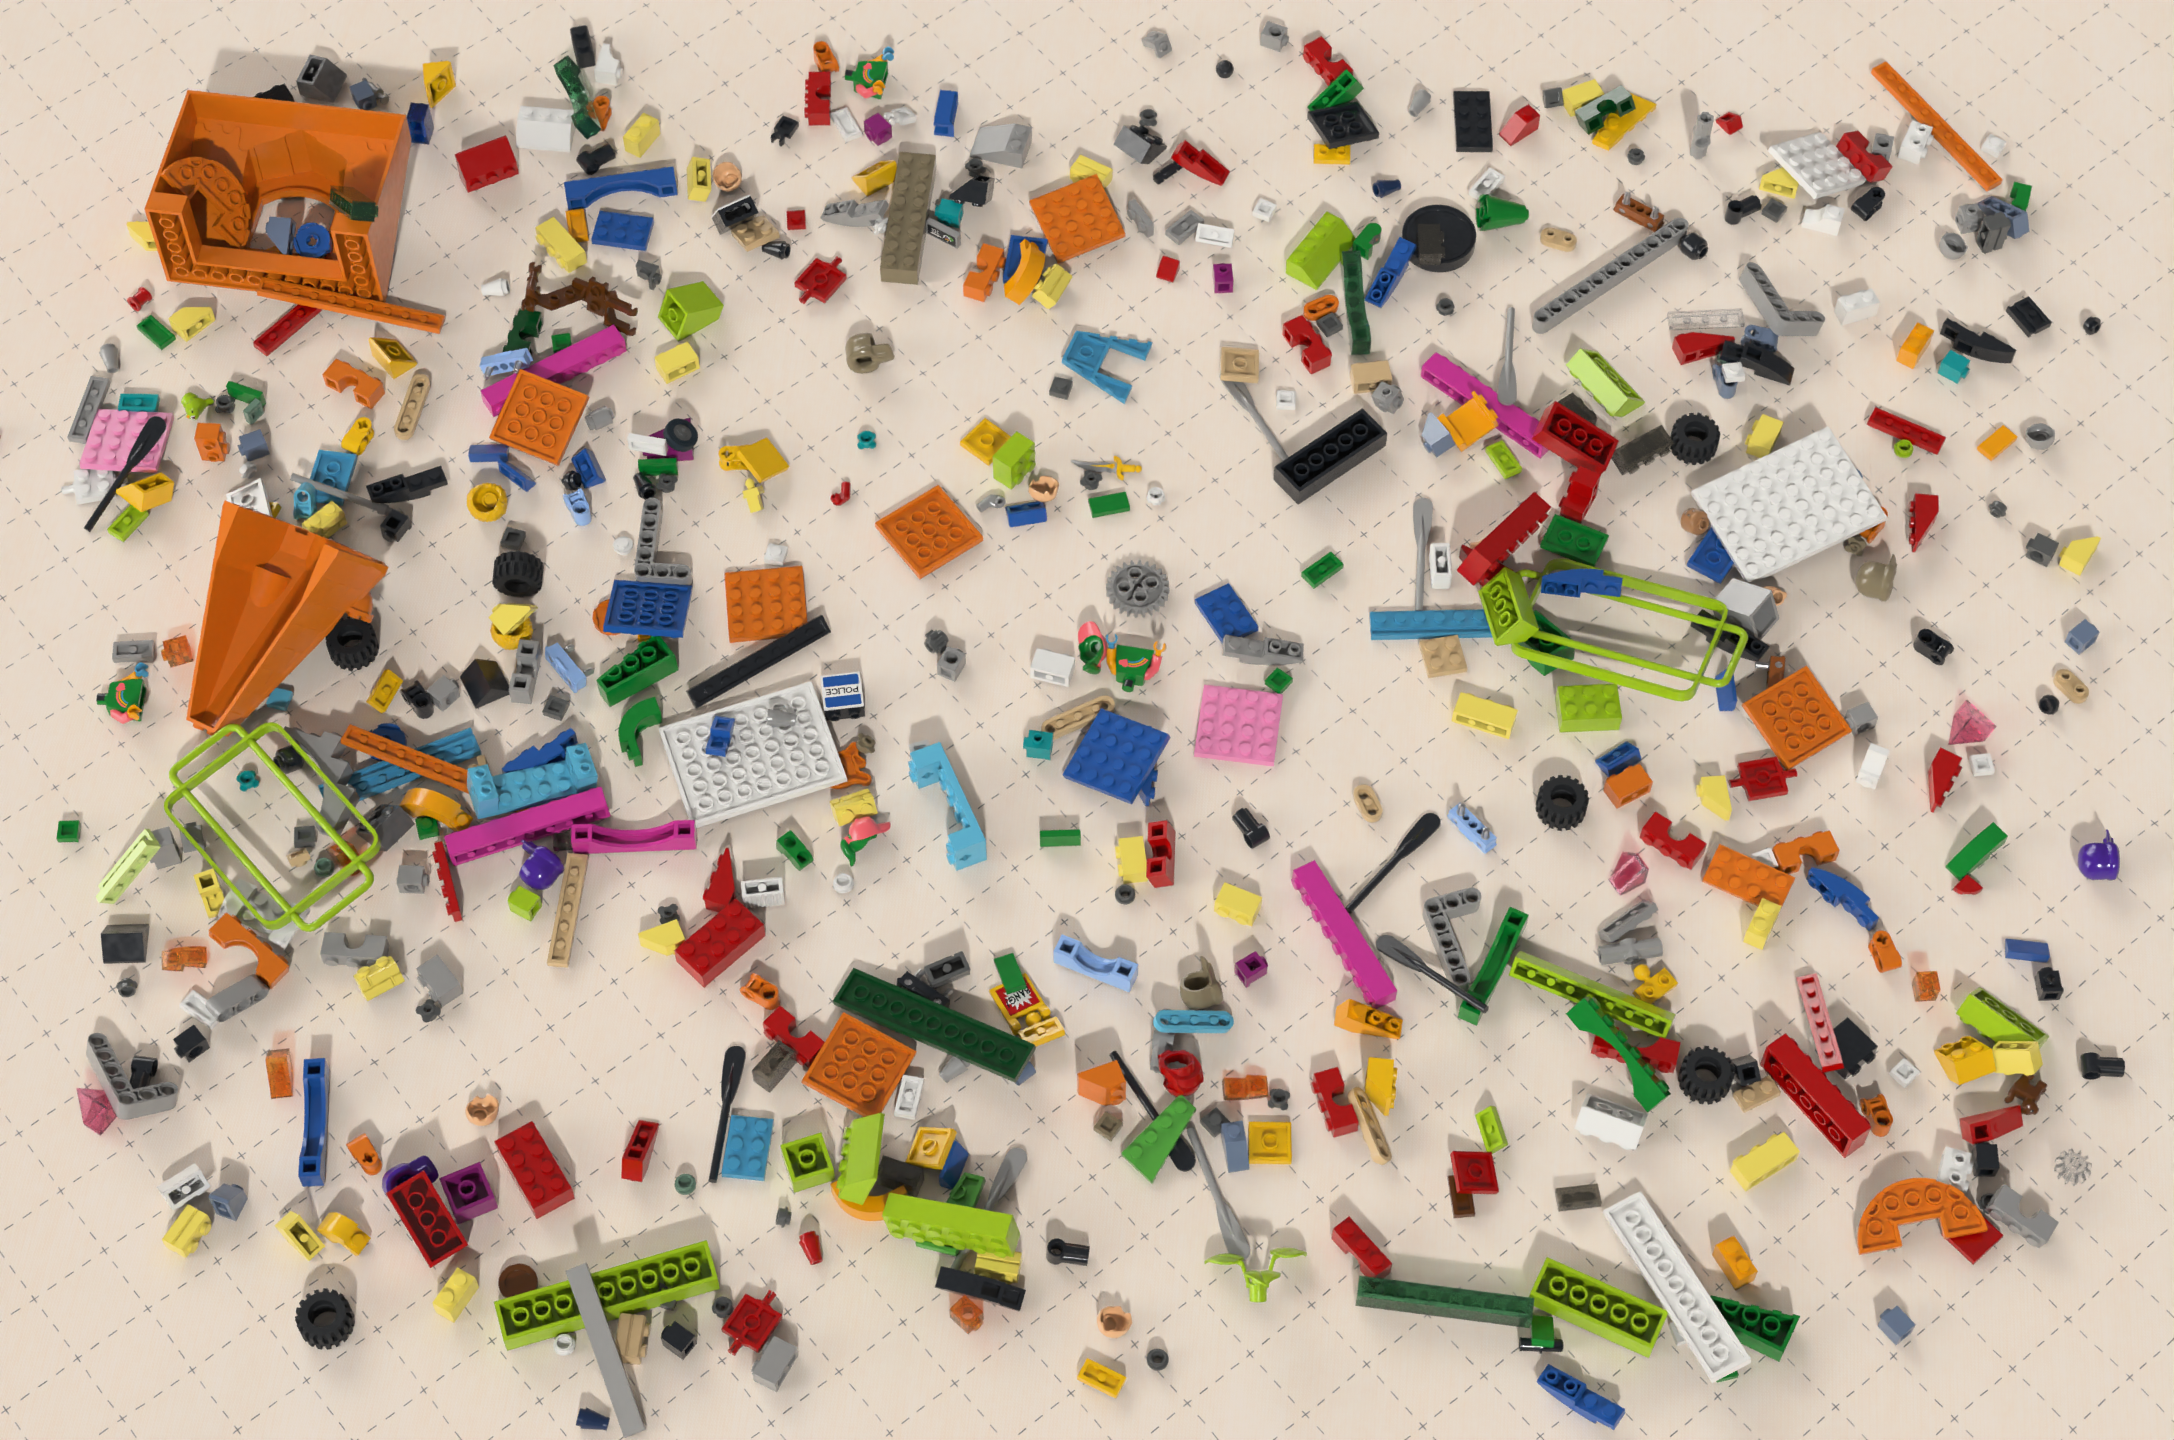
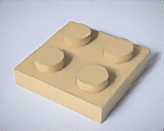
M764 215L731 229L732 236L747 252L780 238L778 230Z
M1222 347L1220 380L1258 384L1259 350Z
M1458 635L1419 641V648L1428 678L1467 672V665Z

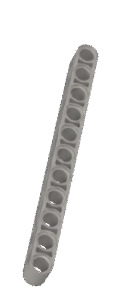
M1684 218L1672 220L1537 310L1533 318V331L1538 334L1548 332L1678 245L1682 237L1687 235L1688 221Z

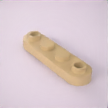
M416 375L410 381L394 426L395 435L400 440L410 439L414 435L431 387L429 378L426 375Z
M1100 696L1044 721L1041 731L1048 732L1053 730L1055 731L1053 732V740L1092 724L1102 707H1107L1108 709L1105 710L1113 713L1115 702L1109 696Z
M1355 1087L1348 1092V1103L1353 1105L1363 1133V1139L1371 1152L1372 1160L1377 1164L1384 1165L1391 1160V1152L1366 1093L1361 1088Z

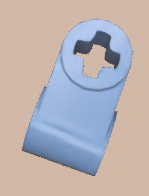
M578 488V491L568 495L566 493L563 494L566 507L570 511L575 523L579 526L589 524L592 518L589 504L582 488Z

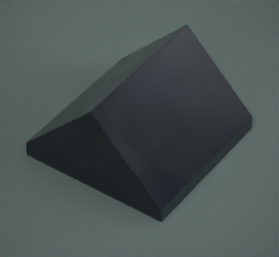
M474 659L460 676L475 709L510 695L509 685L496 661Z
M149 924L107 925L101 932L103 963H146Z

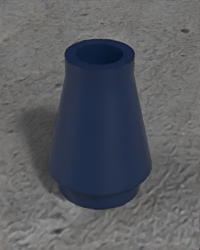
M1398 179L1377 180L1373 183V193L1376 197L1380 198L1401 189V183Z
M587 1407L586 1409L580 1408L576 1426H580V1429L607 1431L610 1418Z

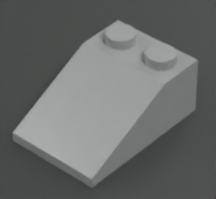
M1015 123L980 127L970 157L1023 168L1032 143V127Z

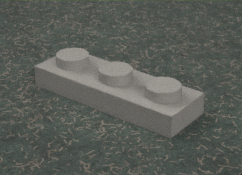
M1644 899L1597 933L1602 940L1611 943L1616 942L1626 932L1634 930L1643 920L1651 918L1652 914L1658 911L1656 903Z

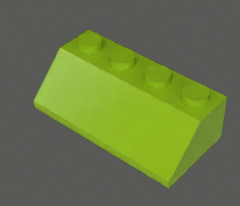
M1326 211L1287 259L1286 274L1317 290L1352 248L1353 241L1356 239L1342 219Z
M1580 348L1566 364L1570 369V374L1582 382L1581 385L1584 389L1591 391L1594 395V400L1599 404H1603L1606 407L1605 411L1612 417H1624L1645 403L1597 351Z
M1504 567L1478 591L1495 645L1502 646L1526 642L1539 630L1522 576Z
M1981 987L1969 993L1956 1012L1963 1023L1973 1025L1977 1028V1032L1980 1035L1995 1041L1994 1044L1998 1041H2036L2040 1049L2050 1037Z
M884 1113L854 1119L850 1127L845 1128L843 1133L845 1143L841 1149L843 1159L838 1170L841 1172V1176L836 1186L839 1189L838 1198L863 1205L878 1176Z

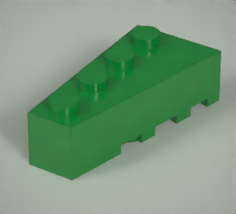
M651 636L646 642L642 641L638 645V649L632 654L628 653L624 656L620 664L612 666L596 681L601 697L609 707H612L679 669L674 653L660 636Z
M1710 1296L1741 1344L1780 1362L1798 1323L1799 1315H1787L1778 1310H1765L1759 1308L1760 1306L1752 1304L1748 1306L1739 1304L1738 1301Z

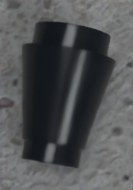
M771 241L762 245V252L781 260L788 258L790 255L791 247L786 241Z
M642 472L636 473L633 476V480L639 497L645 500L654 497L656 486Z

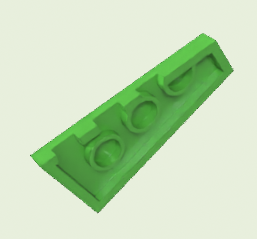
M1179 1095L1121 1153L1122 1157L1153 1184L1156 1175L1162 1169L1168 1155L1174 1149L1177 1140L1196 1112V1108L1186 1098Z
M964 1172L945 1203L976 1208L986 1182L985 1177ZM927 1241L922 1243L915 1242L917 1247L956 1257L959 1252L958 1249L949 1245L937 1246Z

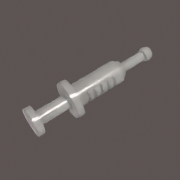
M368 82L375 98L380 99L382 104H387L389 97L383 96L384 91L381 88H377L372 82Z

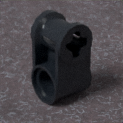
M1880 187L1871 188L1853 203L1851 210L1864 221L1869 220L1874 213L1881 209L1882 200L1885 198V191Z
M1929 629L1920 630L1913 644L1914 649L1918 653L1927 657L1936 665H1943L1947 655L1954 651V647L1949 641L1941 638Z
M418 680L407 689L400 690L405 702L419 718L427 719L433 715L434 708L431 699Z

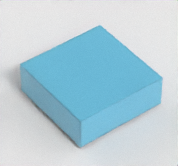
M275 688L270 693L266 702L267 707L286 711L293 697V692Z

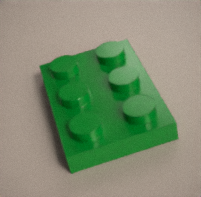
M1555 514L1541 541L1540 548L1575 562L1595 567L1609 535Z

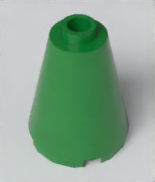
M1482 194L1478 199V202L1481 203L1480 208H1476V224L1478 228H1481L1480 231L1524 224L1528 220L1529 210L1526 209L1525 205L1489 194Z

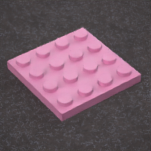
M99 409L94 418L79 463L80 468L122 471L143 427L151 417L157 416L165 421L166 430L146 457L131 470V472L157 473L174 421L173 413Z
M1204 685L1194 757L1274 766L1283 694Z

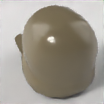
M871 333L854 335L849 338L845 346L847 365L855 373L873 372L878 369L881 363L891 361L895 357L889 344L876 345Z
M1892 554L1890 563L1887 565L1870 561L1860 567L1855 582L1858 591L1862 595L1884 602L1889 600L1897 568L1895 555Z
M1200 956L1202 969L1189 973L1180 982L1182 1001L1191 1010H1204L1223 1002L1220 983L1215 978L1211 963H1208L1203 956Z

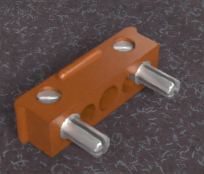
M1625 192V194H1622L1613 208L1615 212L1653 232H1656L1663 226L1664 215L1659 213V207L1654 206L1652 209L1630 198L1631 193Z
M1770 656L1768 663L1755 662V668L1767 670L1766 689L1784 679L1785 656ZM1753 692L1752 697L1758 695L1759 693Z

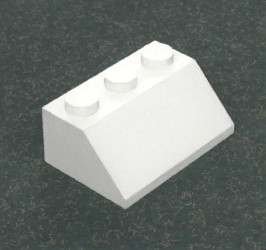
M520 106L517 117L516 148L570 152L577 125L574 110Z
M1587 1093L1574 1129L1579 1130V1133L1586 1136L1593 1135L1599 1137L1603 1142L1619 1144L1623 1149L1636 1150L1648 1114Z

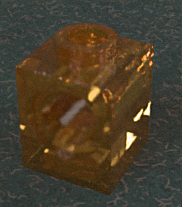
M186 635L162 641L164 649L161 650L164 661L168 660L170 668L194 661Z
M1937 971L1916 972L1912 981L1915 1002L1936 1001L1941 990Z
M966 1295L949 1309L950 1318L967 1334L973 1330H978L983 1324V1311ZM966 1313H971L974 1315L970 1319H965L962 1317Z

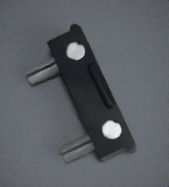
M919 969L914 975L907 971L901 978H897L896 986L949 1008L950 999L948 998L954 991L948 988L941 994L921 981L920 978L924 975V970Z

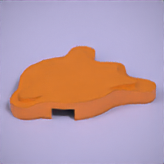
M852 742L845 750L838 752L847 782L830 788L844 789L856 784L862 786H869L871 784V776L860 771V769L866 767V760L859 756L860 751L856 747V742Z

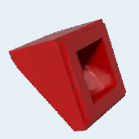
M1728 112L1716 119V123L1729 135L1743 128L1740 115Z
M1163 256L1156 278L1173 283L1180 269V261Z

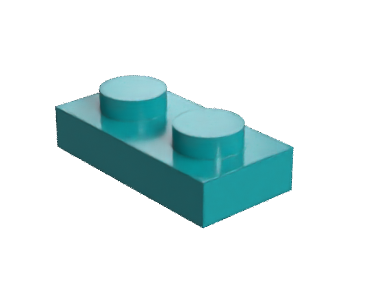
M120 394L118 411L158 412L159 394Z

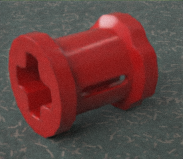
M140 287L133 297L127 299V302L134 310L140 311L143 304L152 300V295L147 289Z

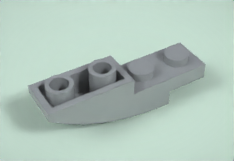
M855 200L830 203L825 206L820 218L823 221L843 226H873L876 219L883 218L889 204L886 200L857 204Z
M1225 635L1223 638V656L1240 658V663L1287 665L1303 662V643L1265 637L1264 641Z

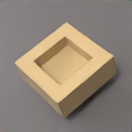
M306 848L286 855L291 867H301L311 859Z

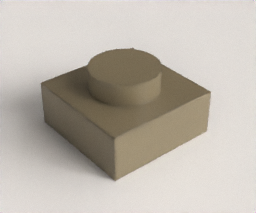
M1105 1111L1094 1126V1131L1112 1141L1123 1127V1122Z

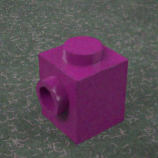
M879 113L864 121V132L867 138L877 146L892 138L891 125Z
M1232 263L1213 264L1214 293H1233Z

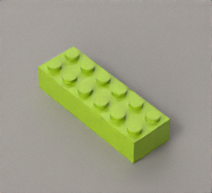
M889 1193L882 1214L890 1234L895 1238L903 1239L906 1237L920 1243L924 1241L932 1242L937 1246L949 1245L958 1250L971 1249L980 1254H985L986 1252L993 1253L1001 1258L1006 1256L1014 1257L1020 1237L1019 1229L1011 1214Z
M1548 1257L1541 1268L1527 1304L1647 1358L1652 1353L1668 1315L1666 1310Z

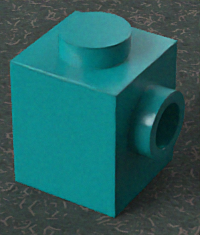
M942 198L940 205H937L935 209L937 221L946 226L959 228L964 214L963 204Z
M1950 350L1941 362L1938 374L1958 384L1961 378L1965 379L1969 374L1970 369L1968 366L1970 360Z
M1029 730V735L1024 737L1023 749H1026V757L1051 759L1053 733Z

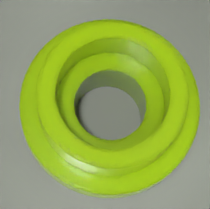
M1905 439L1898 441L1894 446L1895 454L1901 458L1910 457L1913 453L1912 443Z

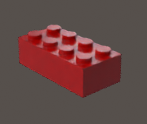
M1554 401L1544 410L1532 437V440L1577 468L1582 466L1599 474L1606 471L1619 442L1613 436L1557 401Z
M734 899L674 950L676 962L705 988L766 936L764 924L741 902Z
M533 1121L494 1141L497 1152L536 1219L575 1199L570 1184Z
M424 1170L385 1193L430 1268L468 1246L467 1241Z

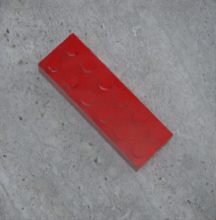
M1534 491L1470 552L1457 571L1473 586L1479 581L1483 583L1490 575L1489 571L1493 573L1500 566L1498 562L1504 563L1510 556L1509 552L1513 554L1520 547L1519 542L1524 544L1530 537L1529 533L1533 535L1539 529L1538 523L1542 524L1548 518L1547 512L1551 506Z
M1785 1033L1766 1046L1760 1066L1836 1150L1846 1158L1863 1146L1871 1130L1869 1121L1856 1111L1854 1104L1846 1100L1841 1094L1840 1089L1827 1079L1826 1074L1813 1064L1811 1057L1803 1053L1798 1047L1797 1042Z

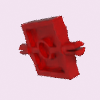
M836 256L831 263L823 262L816 258L794 282L795 287L804 292L799 298L801 303L805 304L810 297L826 303L847 279L846 274L837 269L839 264L842 263L840 257Z
M1777 756L1746 761L1737 765L1740 778L1729 780L1728 783L1730 788L1742 786L1748 801L1788 794L1786 778L1797 777L1796 768L1784 770L1780 766Z
M769 1290L763 1300L755 1299L748 1294H745L721 1328L723 1333L734 1340L731 1347L727 1350L730 1354L735 1356L741 1346L749 1347L757 1353L761 1351L783 1318L782 1314L770 1306L776 1297L774 1292Z

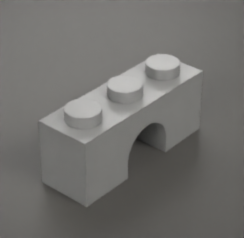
M519 640L516 653L517 671L512 673L509 685V694L513 703H532L542 657L539 641Z
M324 932L320 955L323 963L329 966L370 967L380 957H388L390 945L386 936L366 935L361 947L351 949L348 948L349 942L345 933Z
M2004 1184L1995 1191L1985 1211L1990 1213L1993 1219L2007 1225L2009 1230L2024 1237L2030 1245L2040 1248L2048 1242L2059 1222L2043 1210H2039L2031 1218L2024 1217L2019 1210V1203L2023 1196Z

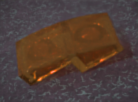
M188 946L162 951V970L183 972L184 967L206 968V947Z
M1246 1075L1245 1078L1224 1077L1222 1080L1223 1100H1249L1264 1098L1269 1095L1267 1076Z

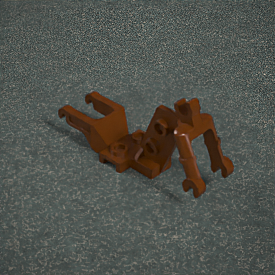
M535 262L529 264V277H527L526 294L521 303V310L524 311L526 308L527 311L534 312L535 306L539 305L553 311L582 300L587 302L588 311L602 317L604 316L605 326L609 327L614 324L619 332L627 336H634L636 334L635 327L630 329L629 323L616 318L614 309L628 316H636L638 308L632 309V304L620 300L615 290L608 291L609 283H599L593 276L589 279V282L576 277L572 280V285L548 294H541V287H536L539 282L538 276L542 271V265L535 267Z

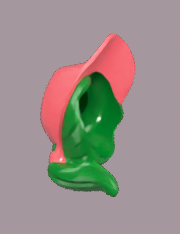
M1089 621L1079 629L1078 649L1080 651V659L1085 663L1083 671L1096 675L1101 672V662L1106 657L1108 643L1101 634L1097 624Z
M869 816L855 819L849 828V835L840 842L841 850L848 858L851 867L854 866L856 861L855 852L862 850L869 840L877 837V834L888 831L891 827L890 822L877 824Z

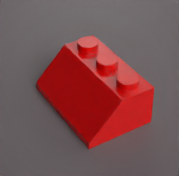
M506 135L455 154L459 176L468 193L519 174L517 162Z

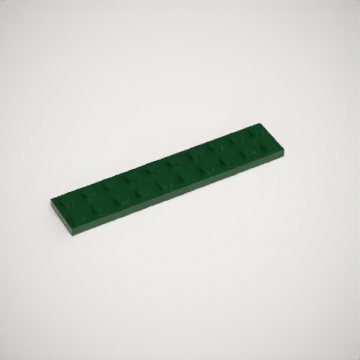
M856 968L852 969L833 1000L835 1006L1015 1083L1036 1050L1035 1045Z

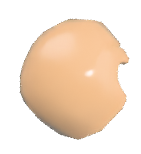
M722 162L713 170V181L722 191L731 192L739 187L742 182V174L733 163Z
M1041 476L1038 481L1035 482L1034 479L1031 481L1028 492L1036 501L1049 502L1056 497L1059 482L1052 477Z
M487 1094L485 1098L476 1096L466 1106V1117L472 1124L478 1126L489 1125L496 1120L499 1112V1103L490 1094Z
M1107 1306L1100 1311L1097 1317V1325L1103 1335L1117 1339L1125 1335L1130 1329L1132 1316L1130 1313H1125L1121 1306Z

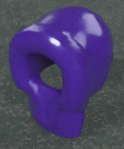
M2106 829V838L2103 839V843L2086 844L2079 850L2078 867L2080 872L2088 879H2107L2112 881L2118 877L2120 868L2119 848L2114 843L2108 829Z
M522 839V848L531 856L521 867L519 872L520 878L526 885L535 890L548 889L557 880L559 875L564 872L563 862L547 847L537 846L531 841L527 842Z
M423 1155L410 1163L398 1164L389 1169L382 1178V1189L385 1194L423 1170L431 1183H434L439 1177L438 1171L429 1157Z

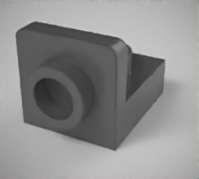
M638 259L636 263L637 276L648 280L649 288L654 290L662 279L659 266Z

